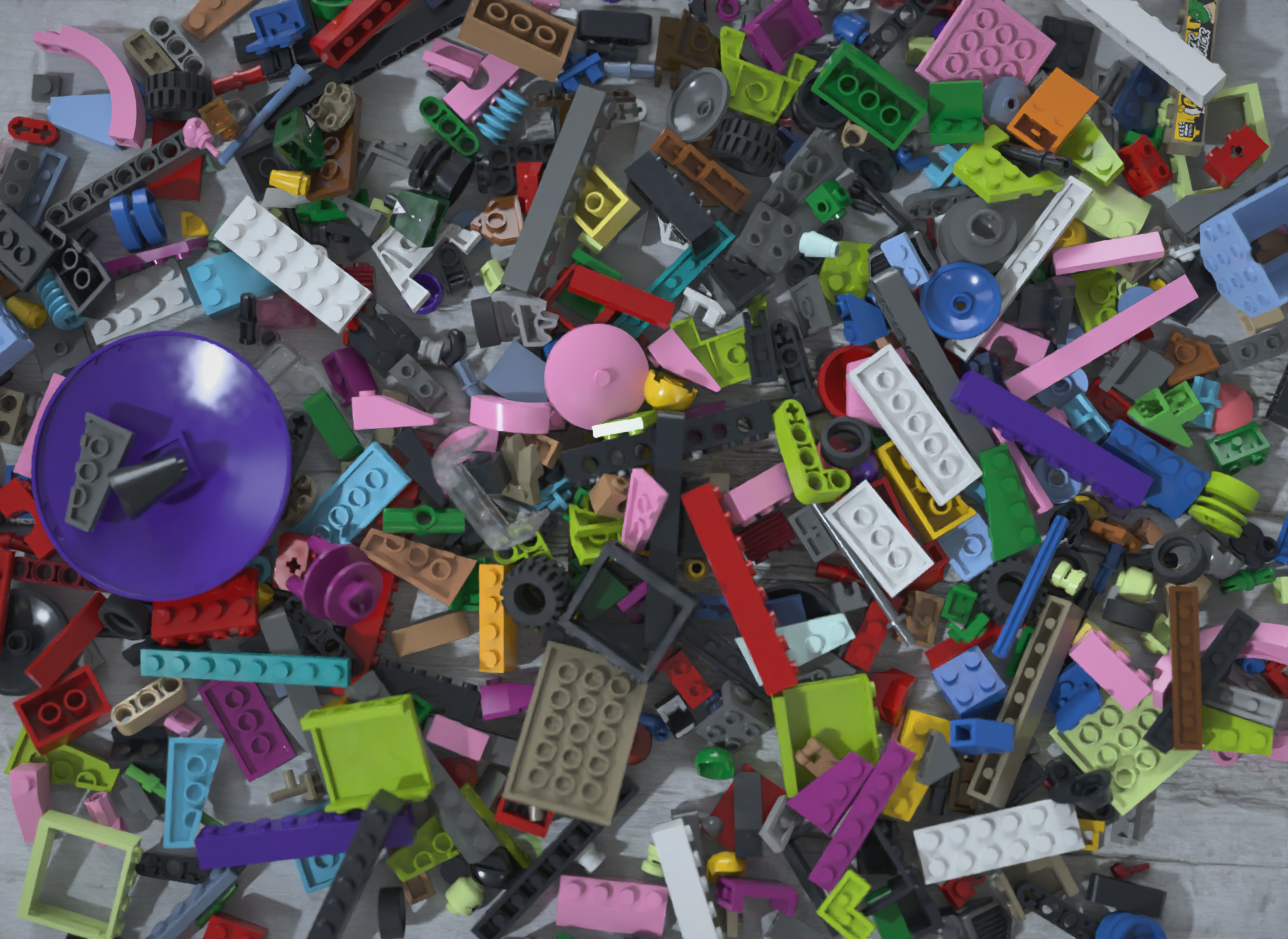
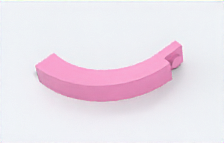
M62 25L60 33L52 30H47L46 32L35 31L33 41L42 51L75 57L88 62L100 70L107 82L112 100V120L108 136L117 145L142 149L146 131L144 102L133 75L123 62L100 40L76 28Z
M1259 622V627L1236 657L1266 659L1288 665V626ZM1224 625L1199 632L1200 658ZM1170 650L1155 665V680L1151 685L1152 691L1150 692L1152 694L1153 706L1162 710L1172 696Z

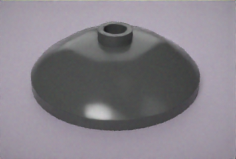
M705 67L692 72L682 80L674 91L668 105V129L684 142H695L712 133L723 120L729 106L730 85L727 77L715 68Z

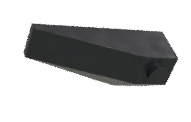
M45 221L37 231L60 251L48 267L78 316L101 320L117 303L114 279L99 258L53 223Z

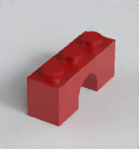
M13 478L0 489V510L6 518L17 519L25 512L32 514L35 521L34 528L23 539L40 560H49L58 551L50 541L41 523L35 505L32 482L29 479Z
M880 588L895 611L898 612L904 599L896 595L891 598L884 589ZM871 596L864 610L865 614L854 634L855 638L848 642L841 656L846 662L864 671L869 670L889 630L886 628V625L890 622L873 596Z

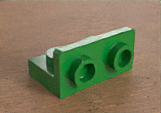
M1256 422L1249 423L1206 441V447L1218 465L1217 472L1229 476L1239 473L1248 466H1258L1264 463L1268 458L1271 447Z

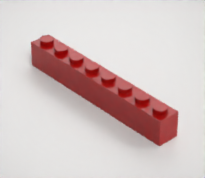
M710 482L680 495L768 696L798 684L797 676H800L801 672L796 661L790 662L786 651H789L790 647L785 636L778 635L775 626L779 625L774 611L767 610L764 601L768 600L763 586L757 587L753 578V576L757 575L755 567L751 560L746 562L742 551H745L746 547L741 536L735 537L731 527L735 525L730 511L724 512L720 502L724 500L719 486L713 487Z

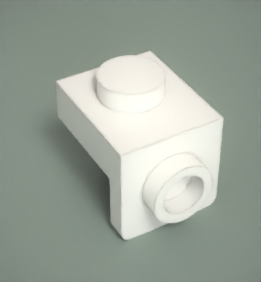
M1172 228L1163 231L1161 235L1164 243L1169 239L1172 240L1173 244L1169 251V257L1175 261L1180 260L1181 263H1185L1196 258L1195 254L1200 250V243L1195 244L1191 238L1183 243Z

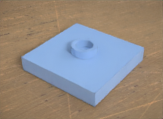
M978 511L974 516L937 538V541L950 559L949 564L964 584L985 572L989 565L992 566L994 563L991 561L990 556L992 547L991 539L988 538L987 527L989 526Z

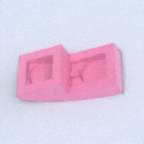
M438 714L435 715L426 740L477 761L480 760L489 739V735L464 726L457 721Z

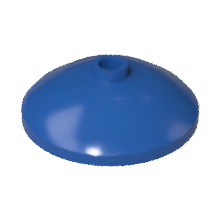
M967 262L951 263L935 271L930 276V280L924 284L920 296V308L929 327L935 333L951 340H968L983 334L994 324L1001 309V292L995 278L983 267ZM959 304L967 306L964 310L957 309Z

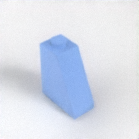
M111 94L50 97L51 106H48L47 109L48 118L59 130L117 152L123 151L122 146L117 145L108 136L112 120Z

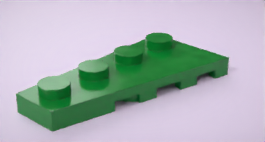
M1000 443L979 452L980 467L983 473L982 484L985 487L986 501H984L985 511L988 512L989 527H987L988 538L991 539L992 547L990 556L993 562L1042 542L1007 443Z

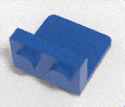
M289 0L250 12L249 16L258 39L246 47L247 53L255 51L257 55L271 51V48L277 45L280 48L288 47L295 44L296 40L303 38V33L310 29L301 1Z
M1074 660L1059 672L1046 705L1054 713L1057 730L1063 733L1066 730L1070 731L1077 727L1080 720L1088 714L1096 713L1102 706L1103 697L1099 684Z

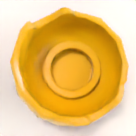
M723 851L714 854L706 863V881L717 883V875L742 877L743 873V877H746V862L742 857H735L733 852Z

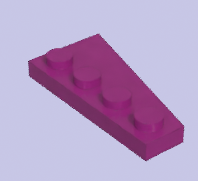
M208 236L103 263L112 277L121 275L120 269L128 268L129 272L144 269L143 263L152 262V265L156 266L167 263V257L175 255L176 260L192 256L191 251L207 247L208 243L206 240Z

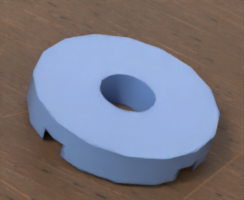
M1043 457L1033 464L1031 470L1052 504L1066 503L1080 492L1083 482L1074 481L1068 476L1069 473L1062 468L1056 469L1049 466ZM1053 471L1062 473L1063 482L1060 485H1054L1051 482L1050 475Z

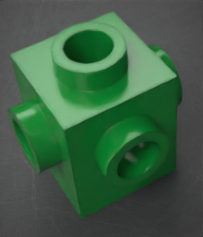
M835 178L821 184L805 198L813 209L815 216L823 224L832 219L839 221L848 213L845 209L853 203L848 196V192L840 186Z

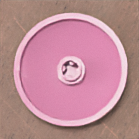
M587 324L566 333L552 348L545 366V389L549 401L561 417L573 425L593 430L592 427L601 422L626 418L638 411L645 399L644 384L649 373V366L641 346L627 332L611 325Z

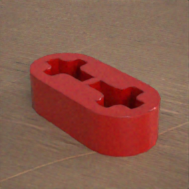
M17 116L11 119L8 124L9 134L19 142L52 147L60 140L59 129L48 121ZM23 124L26 128H28L31 131H22L20 134L16 131L17 127H22ZM49 129L52 132V136H47L46 140L42 135L38 134V131L47 132Z

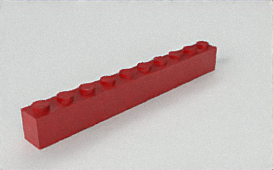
M420 439L431 457H433L436 449H433L434 444ZM396 447L393 460L403 469L411 460ZM413 479L386 508H417L422 506V500H419L421 489H424ZM383 511L377 517L374 527L376 530L383 531ZM389 533L412 541L414 533ZM370 559V564L375 566L381 573L383 587L374 611L360 622L347 626L344 640L358 654L364 664L361 675L351 679V683L372 669H377L380 661V654H377L379 643L384 644L387 635V628H384L386 618H391L394 609V603L391 602L393 592H398L401 584L400 577ZM355 661L351 662L352 672L356 671L354 669V665L356 664ZM331 686L329 692L345 696L342 690L346 687Z

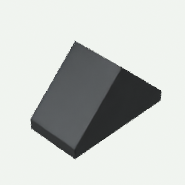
M929 729L915 779L916 782L926 786L960 767L943 733Z

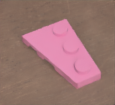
M642 468L632 469L621 540L635 553L643 552L668 496Z

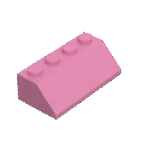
M563 871L560 880L556 925L662 938L668 898L667 883Z

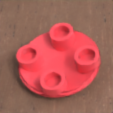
M1221 384L1217 400L1222 401L1223 404L1222 408H1215L1211 430L1218 435L1249 424L1253 417V403L1248 393L1237 385Z

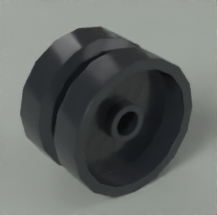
M815 72L805 78L792 98L790 108L792 119L798 129L807 135H811L818 127L824 131L826 136H829L839 130L847 116L811 91L812 85L820 72Z

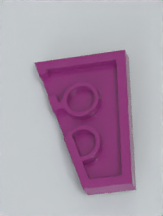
M852 751L788 800L786 804L831 836L861 792L875 766Z

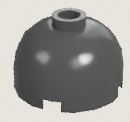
M1206 528L1196 535V538L1200 541L1207 554V567L1203 572L1205 577L1209 575L1215 579H1226L1238 572L1244 565V561L1233 550L1226 547L1218 537ZM1190 547V557L1193 560L1195 557L1194 550Z

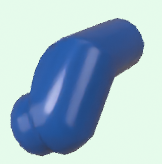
M900 148L895 153L896 164L908 173L928 168L930 165L927 155L913 158L911 152L907 153L909 151L908 148Z
M641 712L638 725L646 726L655 740L666 741L670 736V732L663 719L657 715Z

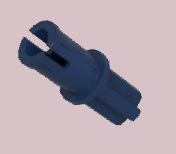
M1113 542L1110 544L1102 563H1098L1100 569L1090 587L1093 592L1100 595L1104 594L1113 574H1118L1119 564L1127 552V549Z

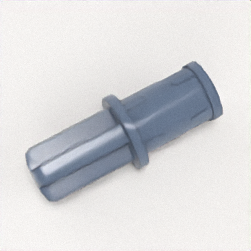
M628 60V62L605 61L604 63L605 78H626L627 81H630V78H655L656 67L654 64L631 63V60Z
M461 360L454 364L453 369L463 386L461 390L466 392L470 402L471 396L484 395L479 385L481 382L476 380L468 362Z

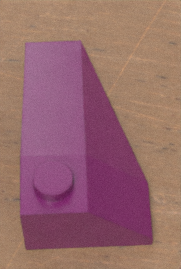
M500 677L485 680L486 686L480 687L483 719L485 721L520 714L528 710L535 685L511 681L502 682Z

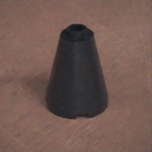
M175 455L114 469L107 473L115 494H118L122 501L120 502L122 507L133 521L137 518L139 519L187 480L186 473L190 471L182 457L177 459Z

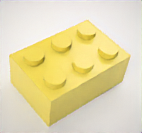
M595 161L588 172L585 188L579 195L572 218L592 239L605 247L641 208Z

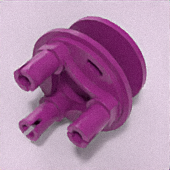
M320 534L312 535L308 539L307 546L320 556L310 566L304 580L297 575L290 576L286 581L287 589L301 598L305 609L318 619H330L340 626H350L360 622L374 611L380 599L383 587L380 571L370 564L368 556L359 547L352 544H332Z

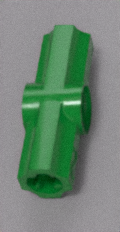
M426 505L417 508H383V533H416L420 536H427L431 533H464V509L431 508ZM425 516L431 522L427 525H421L417 522V519Z

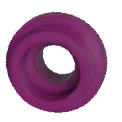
M719 0L716 4V15L724 22H733L740 16L741 4L738 0ZM731 7L733 12L728 14L723 9Z

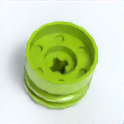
M1211 471L1209 472L1211 477L1203 488V491L1209 497L1199 495L1195 500L1197 505H1191L1188 512L1208 529L1230 537L1240 538L1243 533V529L1240 526H1246L1248 520L1239 512L1253 513L1261 499V495L1240 480L1220 472Z

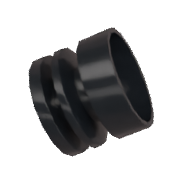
M434 138L425 146L426 150L415 170H411L408 185L414 189L419 188V191L428 193L433 188L432 195L450 200L448 207L450 208L466 188L473 174L475 161L460 152L450 159L452 147L449 145L443 146L442 141Z

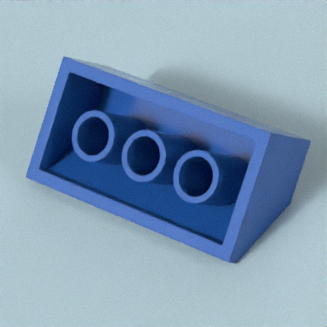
M1120 419L1114 420L1109 426L1111 431L1102 437L1098 446L1154 479L1143 501L1172 519L1177 520L1197 499L1211 475Z

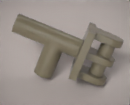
M293 769L282 772L286 788L269 793L268 797L270 803L273 804L303 794L304 801L314 800L327 795V792L323 789V782L318 770L297 775L300 783L297 784Z

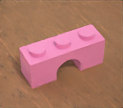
M489 54L480 62L482 70L489 77L488 84L482 89L473 90L460 81L443 98L445 106L466 127L471 123L476 124L483 117V111L490 105L495 106L497 104L495 98L503 97L502 88L512 89L520 82V76L522 75L520 67Z
M998 320L976 351L986 353L990 351L994 340H1006L1013 350L1009 364L1025 370L1044 358L1050 341L1044 339V335L1037 331L1030 330L1026 332L1019 329L1018 324L1006 320L1004 323Z

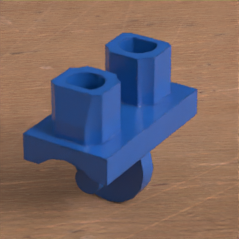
M568 51L566 56L568 61L564 62L562 66L564 72L557 75L558 85L561 89L565 88L567 92H577L579 84L582 85L579 80L588 76L592 85H597L605 79L601 58L598 53L586 58L583 52L574 56L571 51Z

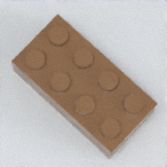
M472 0L457 39L553 83L564 65L576 27L520 0Z

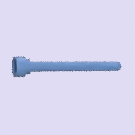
M297 63L290 70L291 74L288 76L290 79L219 156L218 161L220 164L226 165L234 157L233 154L246 144L297 86L301 87L303 84L306 86L312 79Z

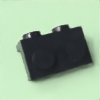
M885 818L884 820L890 828V832H888L893 842L898 841L900 831L897 822ZM872 828L857 852V874L897 876L896 865Z

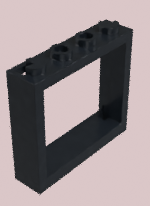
M611 540L607 541L558 623L564 627L565 633L586 642L585 646L594 653L600 652L607 657V662L618 669H624L629 673V677L633 681L646 685L656 678L702 604L703 599L619 541ZM611 557L684 607L646 669L574 619Z
M883 817L878 818L872 828L906 883L860 910L867 918L919 886L917 882L920 879L918 873L912 865L908 866L902 857L905 853L901 845L897 841L893 842L888 834L890 828ZM808 822L792 832L782 853L818 911L828 897L823 888L808 879L812 870L794 842L817 827L812 822ZM822 918L833 938L841 934Z

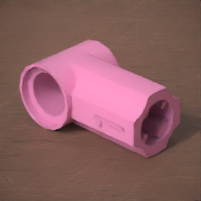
M97 792L85 800L84 803L92 822L128 832L127 824L122 816H118L108 792ZM97 842L100 848L109 846L107 844Z

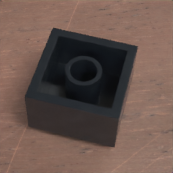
M274 136L233 154L258 204L263 203L267 188H276L269 185L272 170L300 171L273 147Z

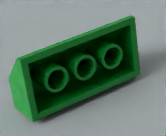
M845 39L827 60L811 87V91L893 151L896 150L928 111V100Z

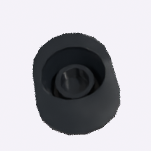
M848 146L843 150V159L851 170L856 174H861L877 191L889 193L892 190V179L900 170V166L896 164L888 152L883 149L864 151L854 146Z
M1097 769L1086 774L1070 777L1055 784L1051 788L1049 796L1057 804L1074 803L1085 811H1095L1114 800L1110 789L1113 776L1106 769Z
M499 845L480 862L471 863L470 871L480 884L507 890L532 861L520 849Z

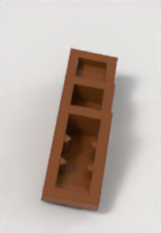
M668 128L663 129L649 148L689 182L734 214H737L752 194L714 160L707 159L691 144H686Z

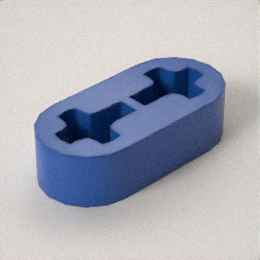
M695 593L703 599L702 604H707V609H698L694 617L725 621L732 616L730 608L728 612L723 614V617L718 616V611L710 610V605L717 606L720 604V601L725 602V607H729L725 597Z

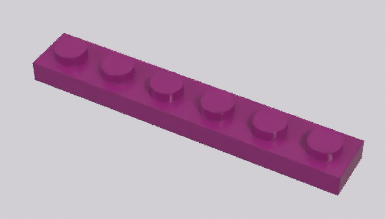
M894 739L890 742L808 877L809 880L831 894L917 755L916 753Z

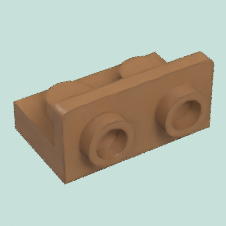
M904 589L901 596L904 600L899 608L898 615L900 616L904 613L907 615L902 621L917 641L913 645L932 650L945 598L918 590ZM893 627L892 639L904 642Z

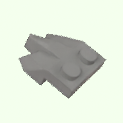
M519 290L493 292L491 299L501 342L523 341L524 347L544 346L553 340L547 329L556 327L559 315L545 311L547 307L546 301Z

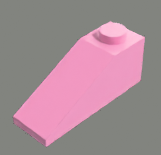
M672 328L647 347L649 355L646 358L655 369L660 367L663 372L714 395L720 393L721 388Z
M375 390L359 391V396L351 398L354 430L434 425L438 423L437 417L385 395H375Z
M22 763L10 771L11 799L25 843H34L39 819L51 809L49 763Z

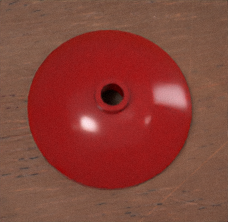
M846 345L832 352L823 362L818 375V390L825 407L834 416H846V365L871 357L877 353L876 350L864 345Z

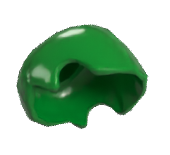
M710 746L701 749L696 755L695 768L697 769V774L701 777L713 780H728L734 777L735 759L728 750L720 746Z

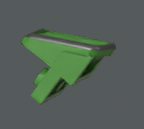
M1186 380L1164 394L1161 393L1157 386L1134 400L1136 404L1130 407L1127 416L1140 427L1182 448H1189L1194 445L1182 424L1196 419L1205 410Z

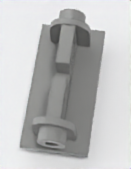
M1143 800L1123 817L1115 809L1110 842L1131 847L1132 845L1137 846Z

